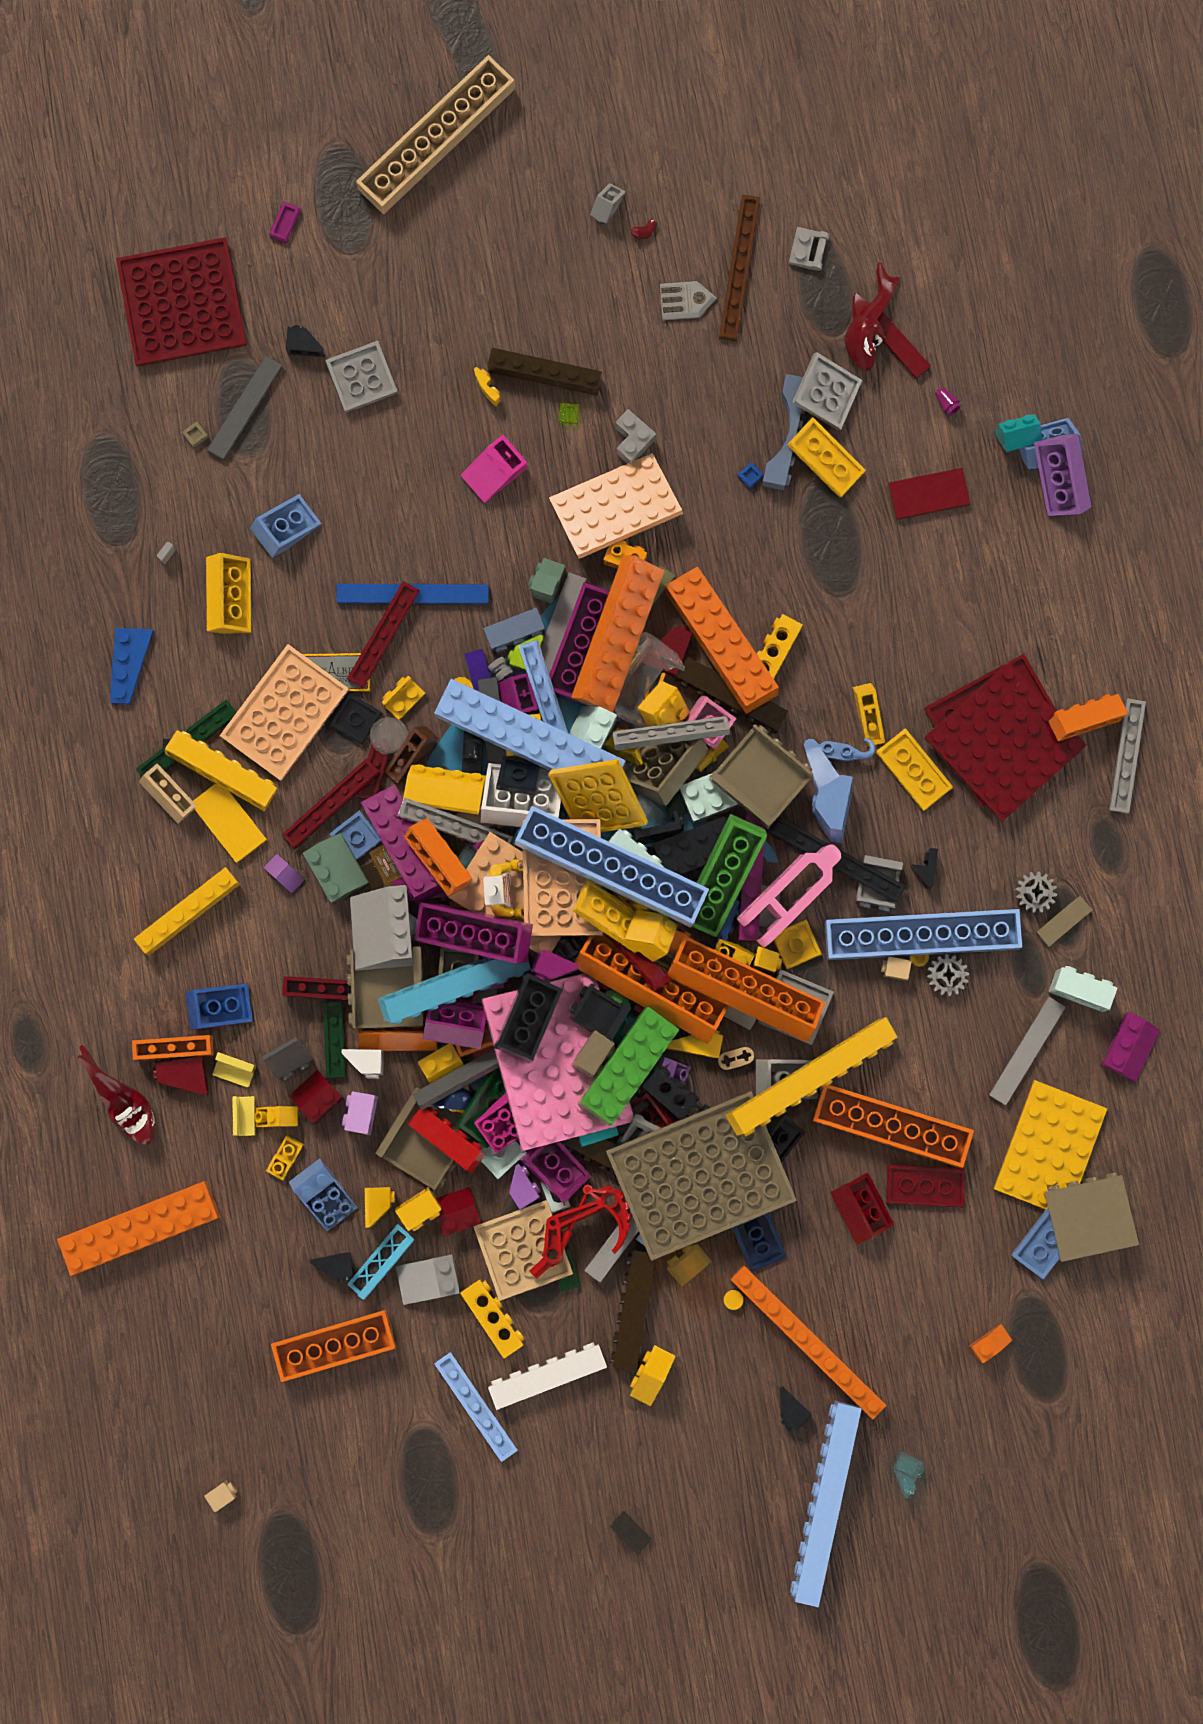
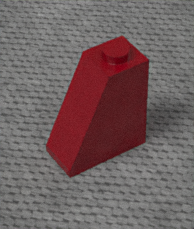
M674 626L642 659L641 666L676 678L692 637V632H689L690 629L684 626Z
M203 1056L155 1063L156 1068H153L154 1079L158 1080V1083L205 1096L210 1095Z

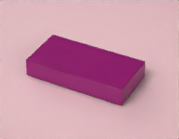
M283 201L269 236L287 243L301 208Z

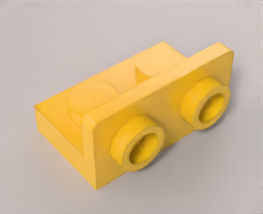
M409 675L406 678L402 677L396 683L397 687L392 692L388 691L382 698L383 706L399 721L426 695L412 681Z

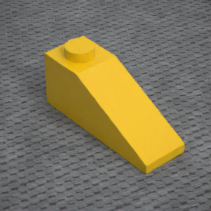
M871 683L853 687L864 739H870L874 745L885 743L876 689Z
M716 1030L708 1044L690 1035L672 1040L666 1049L719 1059L723 1035H719L720 1031Z

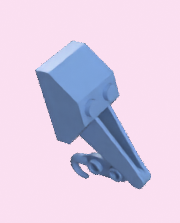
M808 739L804 743V751L808 764L813 769V781L817 791V795L813 797L812 813L815 814V821L830 842L842 844L853 791V777L839 776L828 759L845 762L856 759H868L875 752V745L870 739H864V742L870 746L867 752H860L848 744L831 741L818 744L814 739Z

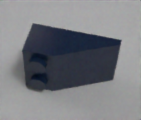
M769 1212L732 1227V1231L751 1273L787 1257Z

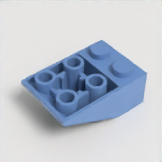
M320 1158L289 1181L292 1190L326 1231H329L358 1208Z

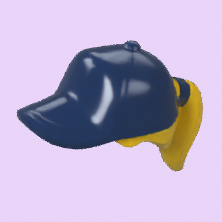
M461 1088L432 1105L438 1109H449L451 1112L463 1114L473 1098L467 1089Z

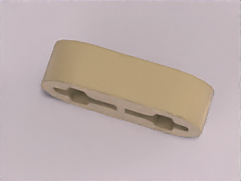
M748 1047L728 1051L720 1055L718 1065L723 1070L748 1065L753 1061L754 1053ZM742 1051H746V1053L751 1054V1056L748 1057V1061H745L744 1059L738 1060L737 1056L742 1055ZM724 1056H727L728 1059L735 1058V1061L729 1063V1067L721 1063L724 1060Z

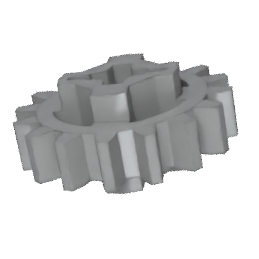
M1039 871L1036 873V876H1034L1033 872H1030L1029 878L1024 875L1022 876L1023 882H1017L1020 888H1015V891L1019 892L1015 899L1021 900L1018 905L1024 904L1025 911L1031 908V913L1033 914L1036 909H1038L1039 913H1042L1043 907L1046 910L1050 908L1048 903H1055L1052 897L1057 896L1053 892L1057 886L1051 885L1054 880L1050 879L1048 881L1047 874L1041 877ZM1033 880L1031 887H1025L1027 882ZM1042 882L1046 885L1047 889L1043 887ZM1035 888H1037V892H1040L1036 897L1035 893H1032ZM1024 895L1029 898L1030 903L1025 899ZM1041 898H1047L1043 904L1038 905Z
M945 954L944 959L938 956V962H931L934 967L927 969L931 974L927 975L926 978L932 980L928 985L935 986L934 992L939 989L941 996L947 992L949 997L952 991L957 995L959 993L958 988L964 990L965 987L962 984L968 983L965 976H968L969 973L964 972L967 965L962 966V959L956 961L955 955L951 959H949L948 954ZM943 964V969L940 972H936L937 967ZM952 964H954L959 969V971H956L952 967ZM947 971L949 974H952V977L949 978V981L947 980V977L943 976V974H945ZM960 978L959 983L953 987V981ZM937 980H940L944 984V987L939 985Z

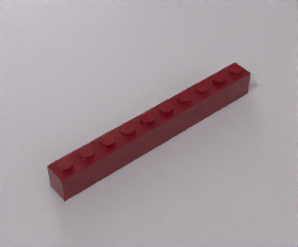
M284 976L282 996L348 1001V993H351V986H348V980ZM478 990L474 991L471 996L458 997L456 1001L477 1004Z

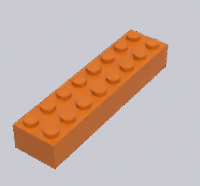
M635 555L622 556L571 698L588 706H599L612 713L614 712L664 570Z
M698 566L665 585L666 595L746 714L779 695V686Z
M602 932V936H589L574 962L579 965L578 970L644 1008L650 1007L667 1021L707 1044L709 1043L727 1011L728 1005L671 979L668 985L654 991L605 933ZM658 964V966H659V967L665 972V974L667 975L668 969H666V968H664L663 966H661V965Z
M684 936L667 973L669 978L805 1042L809 1041L815 1031L825 1001Z
M832 1085L821 1088L812 1122L958 1168L964 1167L974 1133L972 1129Z
M203 1181L58 1238L57 1241L69 1274L74 1276L221 1217L207 1181Z

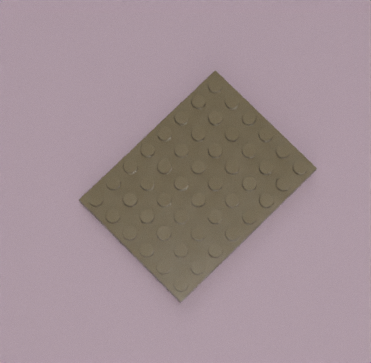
M752 1091L606 1151L651 1261L797 1201L766 1125L760 1126L759 1124L754 1128L755 1132L748 1136L744 1134L737 1136L725 1116L754 1097Z

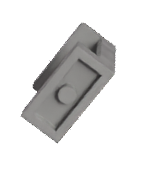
M867 855L863 857L864 864L899 882L903 862ZM860 883L858 884L855 902L860 903V907L871 908V906H876L878 910L885 912L895 908V902Z

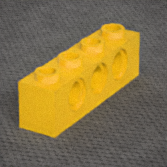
M782 614L780 619H775L772 625L774 631L771 635L767 634L763 642L765 645L763 651L759 650L757 652L758 657L764 666L769 669L773 679L803 625ZM778 633H784L787 639L784 641H780L777 639L776 635ZM770 649H774L777 651L778 655L776 657H770L767 651Z
M480 1279L460 1294L502 1357L506 1358L524 1345L522 1341L525 1339L519 1330L515 1331L511 1326L514 1322L508 1313L504 1315L500 1308L503 1306L497 1297L493 1299L489 1293L492 1289L487 1281L482 1282ZM479 1296H486L488 1298L487 1306L481 1307L478 1305L477 1300ZM491 1312H496L499 1315L497 1323L489 1321L488 1315ZM504 1328L510 1331V1337L506 1340L501 1339L499 1336V1331Z

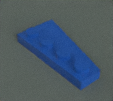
M115 628L110 694L111 704H131L139 673L142 670L143 661L154 633L153 629Z

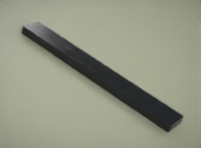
M780 816L768 829L765 827L767 833L804 853H816L822 847L831 845ZM840 850L841 859L832 867L833 869L897 903L906 887L905 885Z

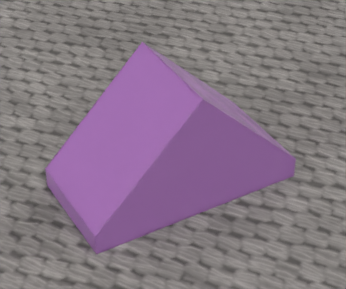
M278 854L264 867L291 893L305 880Z

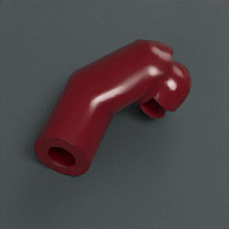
M650 219L645 227H633L631 235L636 239H647L651 236L658 223Z

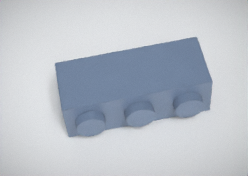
M537 608L483 628L492 653H502L507 650V647L512 645L516 647L525 642V640L538 635L543 636V633H546Z

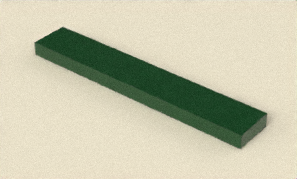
M226 699L185 732L189 733L195 741L204 742L228 724L237 712ZM166 746L136 768L141 777L156 764L164 771H167L177 763L176 760L165 755Z

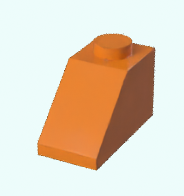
M999 1324L970 1344L969 1347L979 1362L984 1363L998 1354L1012 1339L1002 1324Z

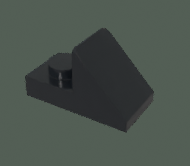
M930 848L928 852H925L923 863L926 866L911 865L912 870L925 887L929 889L933 887L938 854V849Z

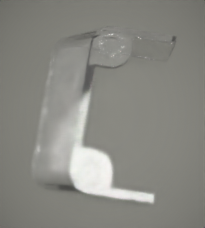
M648 632L641 634L614 709L619 718L640 728L645 727L637 707L644 701V696L663 669L672 670L675 667L682 671L685 669L677 653Z

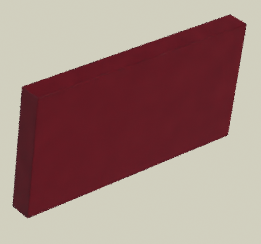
M963 468L888 483L896 520L969 506L971 504Z
M887 1164L886 1203L964 1208L966 1169Z

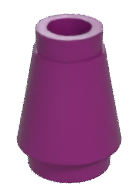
M944 387L936 391L935 395L945 413L951 416L959 411L961 408L960 401Z

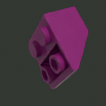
M527 673L509 677L497 683L500 702L528 715L539 713Z

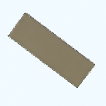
M1079 896L1040 928L1036 934L1049 947L1089 914L1092 909Z

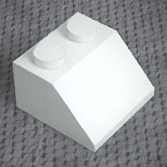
M342 1049V1054L361 1074L365 1075V1078L379 1079V1075H383L384 1052L382 1050Z

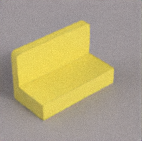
M218 1052L215 1058L217 1063L213 1076L249 1087L257 1066Z
M233 1096V1136H256L254 1096Z

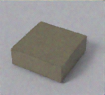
M197 421L182 432L193 448L209 438Z

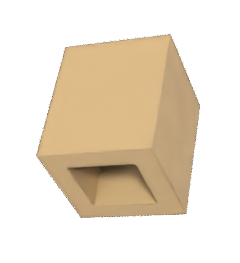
M887 957L886 961L883 960L881 972H884L883 977L907 981L911 961Z
M226 1480L204 1497L213 1511L216 1512L237 1497L235 1494L237 1490L231 1482L228 1483Z

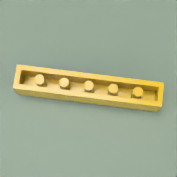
M178 730L175 732L165 748V755L263 811L266 810L277 790L272 781L261 779L255 771L242 768V765L235 760H228L222 752L218 750L214 752L208 748L209 746L202 741L197 742L192 739L189 733Z
M225 867L136 936L134 940L143 952L150 956L240 885L239 882Z

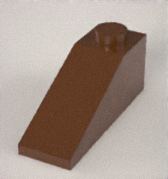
M426 726L414 727L384 772L397 784L400 783L408 775L411 765H418L429 754L439 738Z

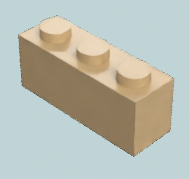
M158 764L146 772L139 781L178 824L191 814L197 806Z

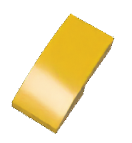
M476 367L474 373L480 389L494 406H497L501 402L500 392L493 386L489 387L491 385L490 374L486 370H480Z
M288 1135L285 1136L266 1171L283 1181L304 1144Z

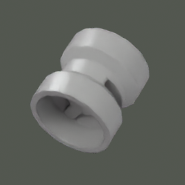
M504 657L496 659L488 666L491 673L496 675L498 683L509 678L514 673L511 667L506 665Z

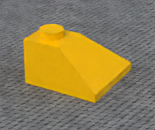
M391 1187L365 1188V1228L373 1227L392 1207V1203H395V1191H391Z

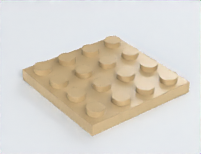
M547 1200L474 1226L499 1301L573 1275L565 1249L562 1262L554 1268L550 1266L538 1279L529 1272L543 1258L541 1255L544 1250L546 1221L549 1217L553 1216ZM553 1250L549 1254V1259L552 1261L556 1260L558 1252Z

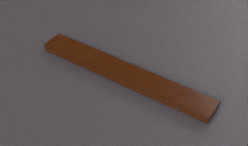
M742 195L719 339L737 341L760 197Z

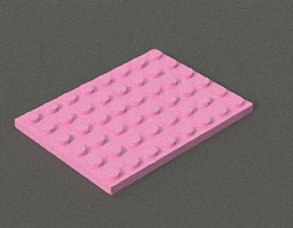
M585 973L548 982L562 988L563 991L534 1060L531 1063L524 1062L495 1049L522 1151L632 1122L633 1112L630 1101L611 1126L606 1125L577 1104L597 1076L594 1075L589 1078L571 1065L592 1032L569 1019L572 1014L569 1010L574 1002L578 1003L581 999L579 993L584 986L588 987L592 983L599 990L597 980ZM518 990L482 999L493 1045L496 1043ZM606 1058L604 1059L601 1065H605V1063L607 1062Z

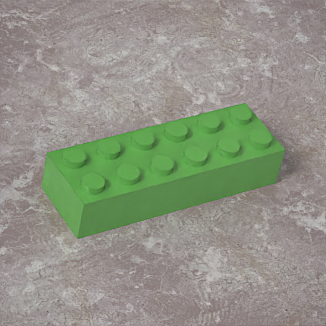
M730 814L697 881L698 884L708 888L709 891L692 927L715 937L718 936L767 837L765 829Z
M650 1007L644 1008L577 1104L606 1125H613L680 1029Z

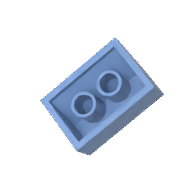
M1069 418L1041 425L1042 440L1061 435L1078 434L1082 452L1081 435ZM1031 445L1020 448L1019 451L1028 469L1039 468L1035 446Z

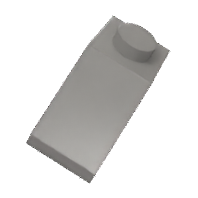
M609 183L597 195L590 215L599 222L607 223L614 215L626 191Z

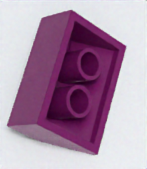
M543 949L536 955L528 974L550 982L573 973L578 969L579 965Z
M461 1001L438 1005L437 1009L427 1012L423 1039L481 1049L486 1022L483 1005Z
M1131 1012L1124 1013L1100 1065L1136 1082L1160 1030L1147 1020Z

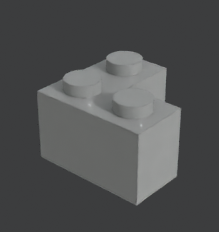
M629 409L615 422V429L626 438L617 447V455L627 464H632L656 440V433Z

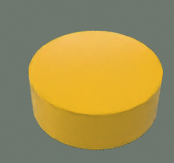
M730 1290L724 1295V1304L731 1310L739 1309L743 1304V1296L737 1290Z

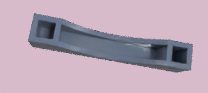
M786 374L781 398L788 412L789 432L782 449L766 465L762 483L763 487L784 491L785 485L789 486L791 474H788L789 467L793 468L795 457L792 456L793 451L787 444L796 435L797 431L801 430L803 421L799 419L801 414H805V410L792 402L803 377Z

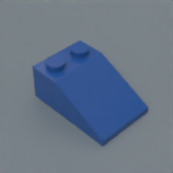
M248 983L185 992L190 1030L253 1021Z

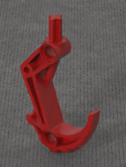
M585 1185L583 1188L585 1194L578 1207L553 1215L547 1219L544 1250L541 1255L543 1258L529 1272L538 1279L550 1266L554 1268L563 1260L564 1249L570 1239L574 1224L605 1209L612 1213L619 1226V1238L615 1247L611 1250L616 1254L627 1238V1233L631 1227L630 1220H632V1214H629L630 1208L624 1200L623 1192H619L617 1189L612 1188V1186H605L598 1190L593 1189L591 1185ZM588 1195L595 1198V1201L584 1205ZM609 1196H614L616 1199L612 1206L606 1204V1199ZM557 1250L558 1258L553 1261L550 1260V1252Z

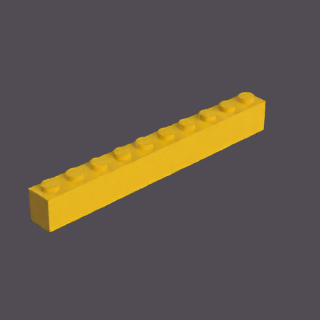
M886 1017L878 1019L725 1116L737 1136L742 1134L748 1136L755 1132L754 1128L759 1124L764 1126L771 1121L770 1117L774 1115L777 1117L785 1113V1108L789 1105L792 1107L802 1102L801 1098L805 1095L809 1097L817 1092L816 1088L831 1084L833 1082L831 1079L835 1076L839 1078L848 1073L847 1069L851 1066L855 1068L863 1063L862 1059L866 1057L869 1059L877 1055V1050L881 1047L885 1049L893 1044L892 1040L896 1039L897 1035Z

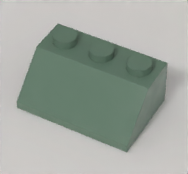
M341 833L303 852L304 857L331 903L343 900L369 883Z

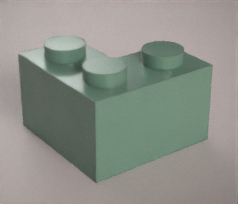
M543 558L542 563L538 562L536 574L531 576L528 584L531 597L553 604L565 572V565Z

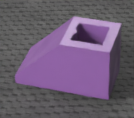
M661 1056L656 1064L660 1068L662 1066L667 1068L674 1080L679 1079L685 1085L690 1067Z
M518 1164L515 1166L509 1193L521 1210L540 1197L538 1193L541 1191L535 1182L531 1183L528 1179L530 1173L525 1165L521 1167Z

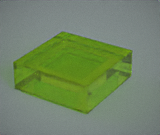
M560 403L558 422L577 424L579 404Z

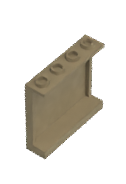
M754 725L719 768L710 775L709 780L768 829L809 782L814 773H812L813 769L808 764H802L797 760L798 756L791 750L787 752L777 738L772 739L768 736L769 732L764 727Z
M421 947L412 948L413 966L355 971L354 950H350V955H347V966H351V974L347 976L348 986H351V993H348V1004L352 1005V1013H349V1025H352L354 1029L424 1026V1011L417 1017H406L403 1019V1022L398 1024L384 1021L378 1001L380 997L423 981Z
M416 1087L413 1093L417 1092L420 1089ZM412 1093L375 1154L436 1191L437 1188L441 1189L447 1180L444 1178L448 1171L452 1172L457 1163L408 1125L420 1109ZM433 1105L426 1107L427 1109L432 1107L439 1113L437 1115L438 1118L441 1120L446 1118L453 1124L452 1128L456 1132L459 1130L455 1125L462 1116L461 1114L451 1112L449 1109H438Z
M1116 1172L1105 1175L1106 1179L1098 1180L1097 1177L1085 1179L1086 1183L1078 1184V1181L1066 1183L1067 1187L1059 1189V1185L1047 1187L1048 1191L1043 1192L1047 1201L1060 1262L1139 1245L1122 1175L1117 1176Z

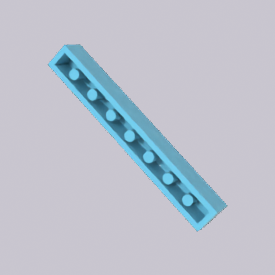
M486 957L380 997L378 1001L384 1021L398 1024L403 1022V1019L406 1017L412 1018L421 1015V1012L424 1010H435L440 1004H450L455 1002L458 997L471 996L476 990H487L492 984H502L507 982L510 977L523 976L531 968L528 959L527 963L516 964Z

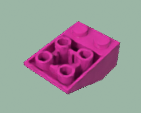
M502 435L473 461L461 474V477L485 504L526 471L528 464L509 440Z
M505 1093L474 1122L495 1154L518 1139L508 1097Z

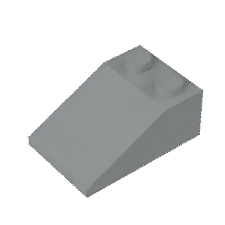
M756 1059V1095L812 1060ZM816 1088L817 1092L809 1097L805 1095L801 1099H818V1088Z
M453 1254L396 1266L403 1305L461 1293Z

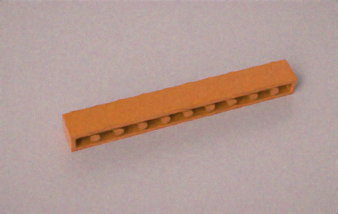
M744 1265L730 1278L871 1419H874L887 1406Z

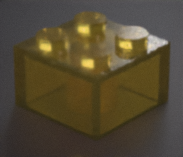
M697 1243L684 1247L682 1255L679 1257L675 1255L666 1262L668 1264L666 1269L681 1287L712 1262Z

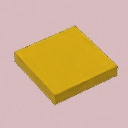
M807 919L785 928L773 940L786 970L822 955Z

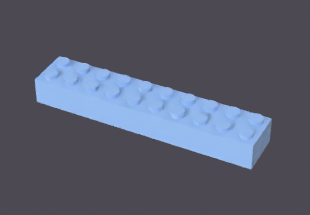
M450 679L434 712L436 718L549 771L619 759L622 768H624L626 762L622 758L453 679Z
M531 806L514 845L688 927L693 925L709 891L708 888L534 806Z
M1019 909L834 919L824 922L827 961L1004 951L1022 948Z
M836 1400L834 1405H830L828 1416L831 1417L830 1424H826L824 1435L827 1437L826 1444L822 1443L820 1455L823 1458L816 1468L818 1481L813 1483L811 1494H813L814 1499L813 1503L809 1502L807 1514L810 1516L809 1522L804 1524L803 1534L805 1540L804 1542L801 1541L799 1546L801 1559L800 1562L796 1561L794 1573H796L797 1577L796 1581H792L790 1588L791 1596L798 1603L819 1607L861 1414V1408L857 1405Z

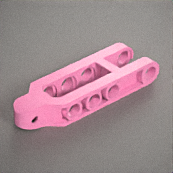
M827 845L816 853L800 855L739 915L737 920L743 926L749 924L765 907L776 918L766 929L767 932L760 939L756 940L763 948L769 945L832 882V867L841 859L840 850L835 845ZM809 863H815L821 869L819 880L813 886L808 887L806 893L799 900L792 903L793 906L786 911L775 897Z

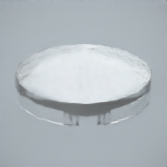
M391 717L379 719L370 730L372 746L383 754L397 753L408 737L406 726L400 720Z

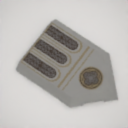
M697 281L660 284L663 321L700 318L717 299Z

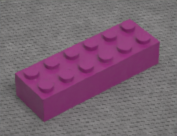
M584 582L549 674L556 696L581 705V702L571 698L610 592Z
M393 785L362 801L361 805L417 905L440 893L443 889L403 837L409 827L416 823L398 817L403 798L396 786Z
M420 902L414 940L511 963H527L533 924L435 902Z

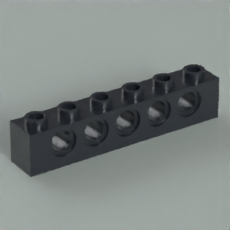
M656 1064L642 1082V1087L680 1120L691 1116L688 1113L691 1108H697V1113L711 1108L706 1103L703 1106L698 1101L700 1098L691 1091L689 1093L684 1089L685 1085L679 1079L674 1080L670 1076V1071L664 1066L660 1068ZM662 1083L670 1084L669 1088L665 1090L660 1089V1085ZM678 1095L684 1096L681 1102H675L674 1098Z

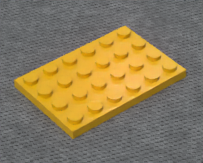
M1034 1080L993 1189L1046 1210L1048 1206L1043 1192L1048 1191L1047 1187L1059 1185V1189L1067 1187L1066 1183L1078 1181V1184H1080L1108 1108Z

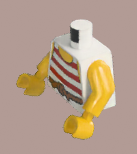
M511 860L510 863L495 864L490 868L489 874L483 879L485 905L491 908L493 914L497 917H513L515 920L524 919V916L521 914V911H524V907L512 909L510 877L511 870L523 871V868H518L519 862H523V860Z

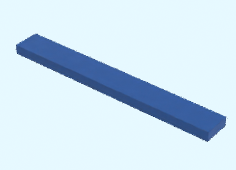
M337 584V604H390L401 584ZM410 584L420 590L413 604L488 605L489 585Z

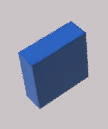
M752 462L737 474L749 489L764 477Z

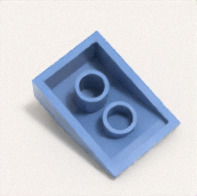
M298 494L257 517L250 529L273 558L293 546L322 523L301 495Z

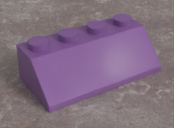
M1061 435L1035 442L1034 446L1047 515L1081 514L1091 508L1079 435Z

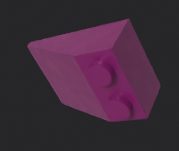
M561 1142L530 1149L520 1159L525 1167L562 1203H565L591 1177Z

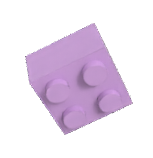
M352 1091L346 1100V1106L349 1108L348 1114L343 1116L342 1126H345L344 1130L371 1135L378 1097Z

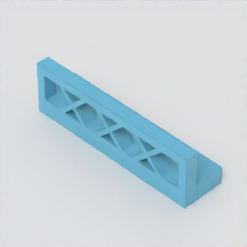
M397 1224L347 1285L361 1299L365 1300L415 1241V1238ZM399 1230L406 1238L401 1244H394L393 1235ZM391 1239V1245H386ZM383 1247H391L392 1254L388 1259H381L380 1251ZM371 1262H379V1270L376 1274H368V1265ZM365 1270L366 1275H361L362 1272ZM359 1277H366L365 1287L359 1290L353 1283Z

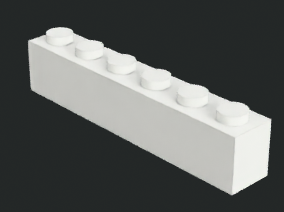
M592 1342L584 1345V1350L576 1352L575 1349L564 1353L565 1357L558 1359L557 1356L546 1360L547 1364L539 1366V1363L528 1367L529 1371L522 1374L521 1371L509 1374L510 1378L504 1381L502 1377L491 1381L492 1385L488 1389L496 1410L607 1368L599 1344L595 1345Z

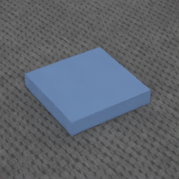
M360 810L330 833L331 837L340 833L343 835L357 861L381 843L374 828Z

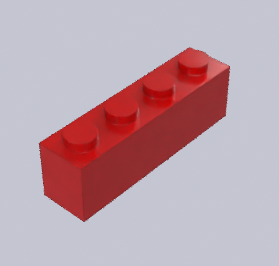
M432 1107L423 1110L419 1109L408 1125L461 1167L472 1173L486 1155L481 1151L483 1147L475 1141L469 1142L467 1140L468 1135L460 1129L456 1132L452 1128L453 1124L446 1118L443 1120L438 1118L437 1115L439 1113Z

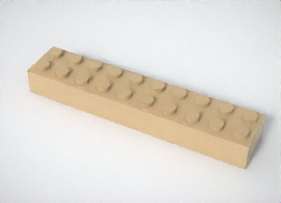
M488 55L356 181L358 190L382 214H385L515 90V80Z

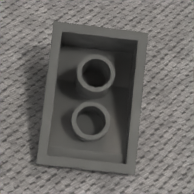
M297 1037L262 1056L274 1075L279 1080L284 1079V1081L293 1077V1072L298 1069L303 1071L311 1066L310 1062L314 1061L304 1042Z

